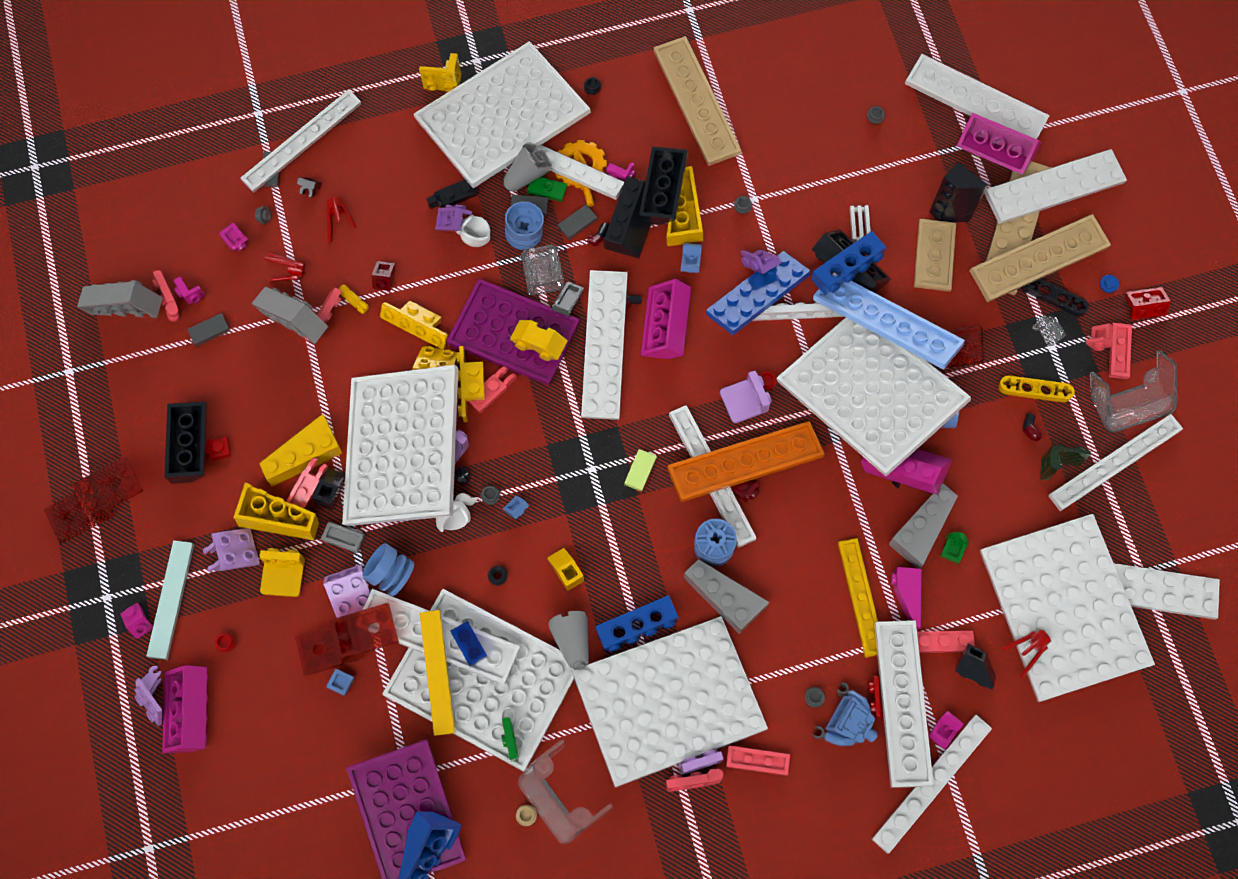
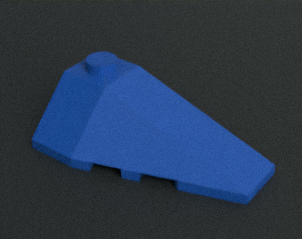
M416 812L408 829L399 879H428L427 874L434 865L438 866L442 861L440 856L446 848L450 850L462 825L434 812Z

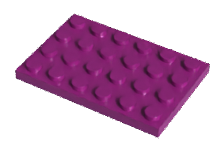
M478 279L447 339V344L458 349L459 346H463L465 352L499 366H506L509 370L550 386L577 330L580 319L571 315L569 317L553 311L551 307ZM519 320H532L538 323L537 326L546 331L548 328H551L568 340L559 359L546 361L540 358V354L535 350L522 351L518 349L510 338Z
M428 739L346 767L382 879H399L408 829L416 812H434L454 821ZM459 835L450 850L446 848L440 856L442 861L439 865H434L429 873L466 861Z

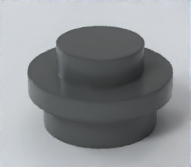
M874 106L868 110L867 119L871 123L879 124L884 120L885 112L881 107Z
M740 196L735 200L734 208L738 213L745 214L751 210L752 202L747 196Z
M261 206L256 209L255 219L261 224L269 222L271 212L268 207Z
M486 486L481 491V499L485 504L493 505L499 501L500 492L495 486Z
M809 688L805 693V702L812 708H818L824 703L825 694L820 688Z

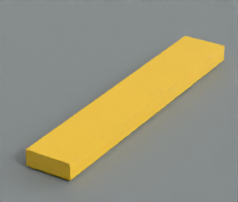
M858 538L839 541L838 547L865 658L877 656L874 623L878 622Z
M441 610L421 612L419 614L434 736L456 733Z

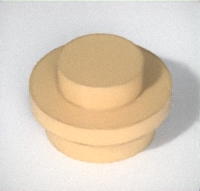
M523 805L517 810L516 819L522 826H530L536 821L537 813L532 806Z

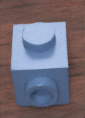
M683 244L681 271L699 273L702 245Z

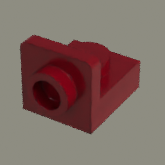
M376 262L371 275L373 289L391 291V279L395 271V263Z
M747 481L730 487L733 494L745 503L749 499L754 500L759 493V490H757L759 483Z

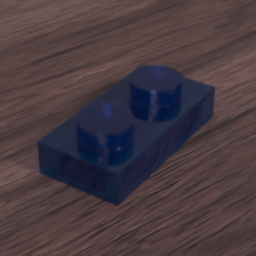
M468 621L450 630L470 667L488 657Z

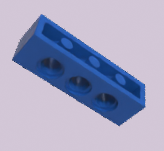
M871 231L814 270L811 280L824 295L830 292L834 293L840 288L841 284L844 282L849 283L853 280L857 273L865 272L870 267V264L879 262L884 257L883 254L886 246ZM831 273H837L839 276L835 277Z
M668 595L597 625L595 630L604 651L609 650L611 653L621 648L620 645L627 642L628 645L636 643L641 636L646 635L649 637L656 634L657 630L662 627L668 629L675 626V622L678 621V615ZM657 613L662 619L654 622L650 616ZM635 621H640L643 624L640 630L632 627ZM622 629L625 634L623 637L618 638L614 636V631Z

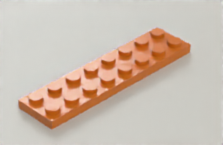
M810 421L670 464L667 466V470L680 501L684 502L822 458L825 454Z

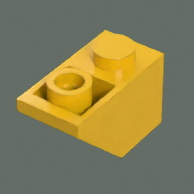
M564 548L547 558L567 591L584 582L582 572Z

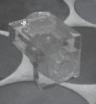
M1043 316L1032 326L1034 331L1041 332L1048 346H1054L1066 336L1056 317Z

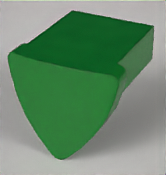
M952 532L945 537L947 540L940 557L959 564L965 549L968 548L969 540L964 533Z

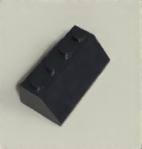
M652 146L639 212L643 223L663 225L676 220L688 150Z
M957 162L944 176L929 212L935 219L953 223L969 222L988 184Z
M627 176L604 238V249L637 259L640 258L651 224L643 223L639 216L645 181Z
M839 229L824 233L812 250L819 260L826 263L854 242ZM873 262L865 272L857 273L851 281L876 293L891 278Z
M207 402L167 404L164 477L171 484L191 483L205 476Z

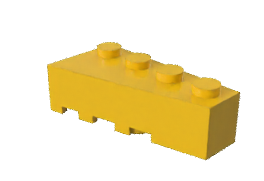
M692 166L685 167L676 220L668 223L667 247L703 241V229Z
M322 414L259 464L267 481L273 487L302 473L312 458L318 459L317 465L342 454V451L328 421Z
M246 482L233 517L239 527L308 540L315 539L319 526L315 513L295 504L285 502L284 499L274 497L264 490L252 487V485Z

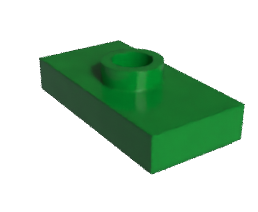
M540 177L529 184L527 192L528 194L548 197V199L562 202L567 184Z
M509 717L502 718L505 733L501 735L503 747L508 748L510 761H517L519 756L512 720Z

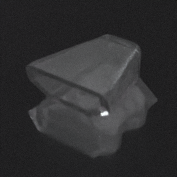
M556 246L525 249L521 253L529 295L553 292L564 288V278Z

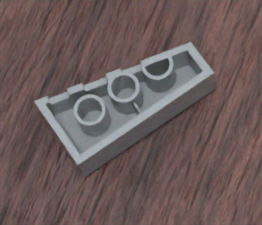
M136 280L114 284L105 283L104 285L92 284V286L82 288L77 307L91 315L112 316L113 313L127 316L129 313L135 314L136 317H143L144 314H148L151 318H157L163 297L142 286V283Z
M265 286L252 302V305L263 315L277 323H281L289 330H294L301 337L308 338L313 344L317 342L328 328L312 311L313 307L305 301L301 302L294 296L292 298L285 292L281 293L276 288L270 289Z
M942 483L938 494L930 496L892 538L889 545L915 568L920 569L958 495Z
M700 560L696 561L684 573V579L738 634L744 631L769 605V602Z

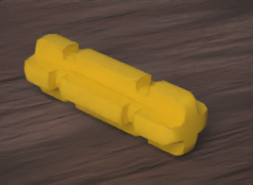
M342 285L339 288L342 291L340 295L345 297L360 313L364 314L368 311V304L362 301L352 290H349L346 285Z

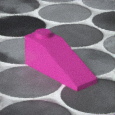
M897 567L894 573H891V585H894L895 595L907 620L916 621L918 631L921 628V569Z

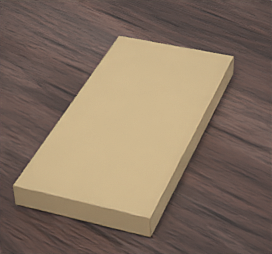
M919 219L913 287L951 291L956 223Z

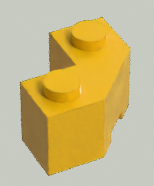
M519 320L510 338L515 343V346L522 351L535 350L540 354L539 357L546 361L558 360L568 340L551 328H548L547 331L537 326L538 323L532 320Z

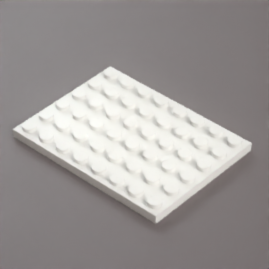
M529 41L414 113V117L471 187L475 188L512 164L526 142L535 144V148L590 114L591 111L587 104Z
M848 318L843 319L777 377L779 384L885 476H888L971 401V397L926 360Z
M456 365L351 379L343 525L352 526L453 516L458 367Z
M1093 514L980 550L1014 641L1027 636L1032 631L1036 633L1040 629L1045 631L1051 639V642L1047 645L1048 649L1042 653L1027 673L1038 702L1155 665ZM1031 639L1016 646L1024 668L1027 667L1039 651L1033 649L1025 656L1022 655V652L1030 646L1029 641Z
M442 589L430 611L441 610V616L520 646L505 685L447 663L456 731L453 734L525 772L574 681L572 674L574 668L568 666L559 649ZM408 648L382 695L432 722L424 653ZM506 717L512 720L519 759L513 762L510 761L508 748L503 747L501 735L505 734L502 718Z
M722 616L591 663L581 670H572L574 680L615 788L682 763L686 758L698 757L705 752L719 749L768 729Z

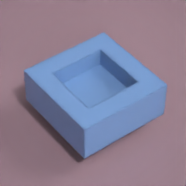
M516 495L503 510L516 519L525 512L529 505L524 499Z
M335 669L326 687L346 696L355 678Z

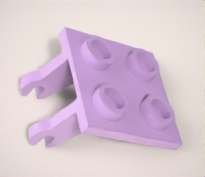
M249 528L212 533L213 543L203 549L204 554H207L209 551L210 553L216 551L219 559L208 567V572H212L214 569L215 571H225L260 564L251 529Z
M152 666L146 676L141 680L140 678L136 680V688L134 689L136 693L135 699L140 706L144 705L149 720L151 722L155 721L160 726L162 724V709L152 695L161 683V678L158 679L161 676V671L153 673L158 669V666Z

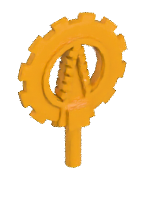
M577 140V143H567L564 145L565 148L558 151V153L569 158L574 156V160L585 165L587 164L582 154H586L593 160L592 168L605 173L603 171V168L607 167V160L603 159L605 153L602 149L599 150L597 144L593 142L589 144L585 143V140ZM555 173L558 180L562 179L563 183H566L567 186L573 185L575 188H581L584 191L587 206H594L590 188Z

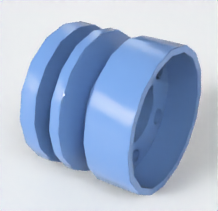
M521 201L508 208L505 214V237L512 247L519 250H528L540 243L543 236L544 216L538 206L530 202Z
M710 519L703 522L695 535L694 552L697 558L711 567L726 564L732 558L737 543L734 528L727 521L721 519ZM713 537H716V539L719 540L718 544H716L715 541H712Z
M384 543L377 548L368 560L362 573V579L372 585L380 583L379 590L385 591L387 595L394 596L409 579L414 568V561L406 559V556L403 554L397 556V550Z

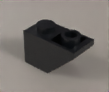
M328 468L319 480L313 495L314 504L333 510L345 482L346 474Z
M968 643L957 661L955 672L964 678L977 682L982 687L993 690L996 675L987 653Z

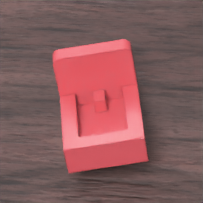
M1111 324L1093 326L1091 339H1087L1086 344L1096 351L1112 347L1113 326Z

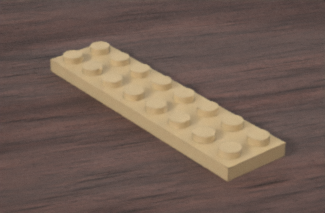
M686 36L654 47L653 52L707 165L710 166L740 155L741 149Z
M1031 162L1023 175L1012 170L1009 182L1051 169L1052 167ZM1040 211L1001 224L997 221L986 261L1031 242ZM1017 289L1008 294L1015 295L1017 293Z
M1092 214L972 267L969 271L988 303L1109 248L1111 244Z

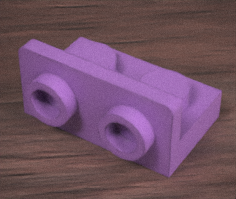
M446 205V208H438L435 230L460 231L463 223L462 215H472V211L466 210V206Z
M745 250L740 252L743 265L762 274L781 263L779 256L764 250L755 251L753 254Z

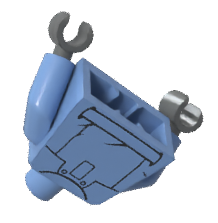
M841 683L840 686L845 688L846 691L841 692L839 689H836L837 695L843 698L826 727L828 732H824L822 727L817 726L815 729L821 730L822 734L821 736L813 735V737L817 740L825 738V741L838 746H853L855 743H863L865 739L873 742L877 738L878 732L871 728L875 717L871 714L867 699L854 690L850 691L846 683Z

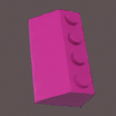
M972 113L957 147L1023 175L1033 161L1041 142Z
M673 279L649 287L641 348L642 356L664 359L683 356L690 286L677 279Z
M916 449L888 476L883 475L864 457L861 464L866 473L937 495L952 459Z
M184 665L165 672L162 753L195 752L205 749L207 743L206 723L208 720L206 714V704L208 702L207 667Z

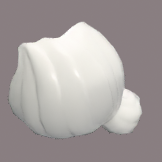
M468 216L463 220L460 231H456L463 242L471 247H481L490 241L489 224L481 217Z
M465 493L458 494L455 501H453V516L436 518L437 528L441 532L444 529L457 530L463 528L471 520L470 512L466 506L474 505L477 498H471Z

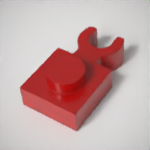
M227 437L207 441L208 446H205V459L210 456L212 461L231 457Z

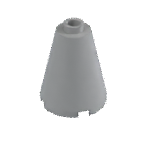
M526 142L503 178L504 186L507 190L517 191L551 171L552 163L542 150H536L535 144Z
M570 611L568 616L562 617L561 614L555 616L548 622L549 630L568 666L574 668V670L585 668V665L589 662L588 617L583 611Z

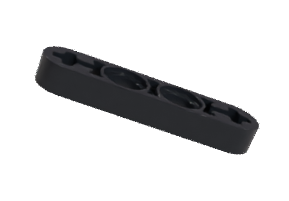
M1038 279L1030 283L1029 286L1025 285L1020 288L1022 291L1077 317L1083 316L1089 308V304L1085 299L1043 279ZM1040 288H1048L1050 294L1043 295L1040 292ZM1057 296H1065L1067 302L1060 303L1057 300ZM1078 304L1081 305V310H1080V311L1077 310V305H1078Z

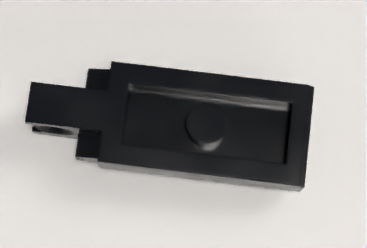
M465 179L436 191L434 195L426 198L430 209L438 206L446 208V205L453 206L478 195V192Z

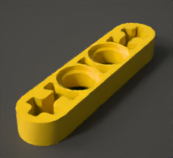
M1004 376L998 384L1000 392L1006 395L1057 402H1068L1075 393L1074 388L1067 383L1016 376ZM1006 382H1009L1011 386L1009 389L1004 385ZM1022 384H1029L1032 390L1030 392L1024 391ZM1047 386L1051 391L1050 394L1042 393L1041 387ZM1063 389H1065L1066 393H1069L1067 396H1064V393L1061 392Z

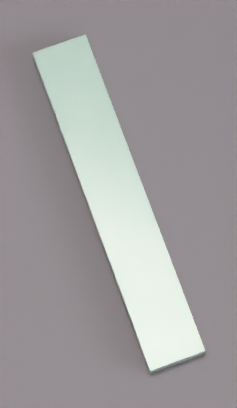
M173 540L146 655L149 658L164 660L169 658L194 549L193 543Z

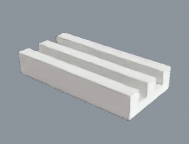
M861 205L857 207L850 206L849 208L852 241H858L864 237L862 212H864L866 234L871 232L868 205L861 207ZM854 212L858 213L859 237H856Z

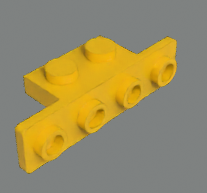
M411 301L401 309L386 302L382 304L380 313L382 319L440 349L446 347L448 334L435 328L441 322V316Z
M459 346L460 352L456 353L457 364H460L458 381H461V387L458 388V399H461V405H458V413L464 422H468L467 401L485 400L483 362L466 363L464 347Z

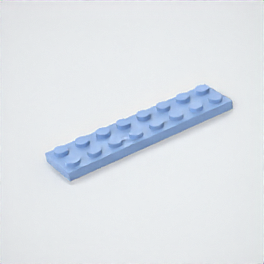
M837 273L832 274L835 277L839 276ZM853 281L849 283L844 282L834 293L830 292L824 295L819 289L813 296L814 301L943 370L964 346L965 340Z

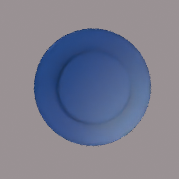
M1106 275L1101 279L1100 287L1105 293H1113L1119 288V281L1113 275Z

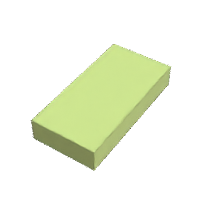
M639 449L624 485L642 492L657 456Z

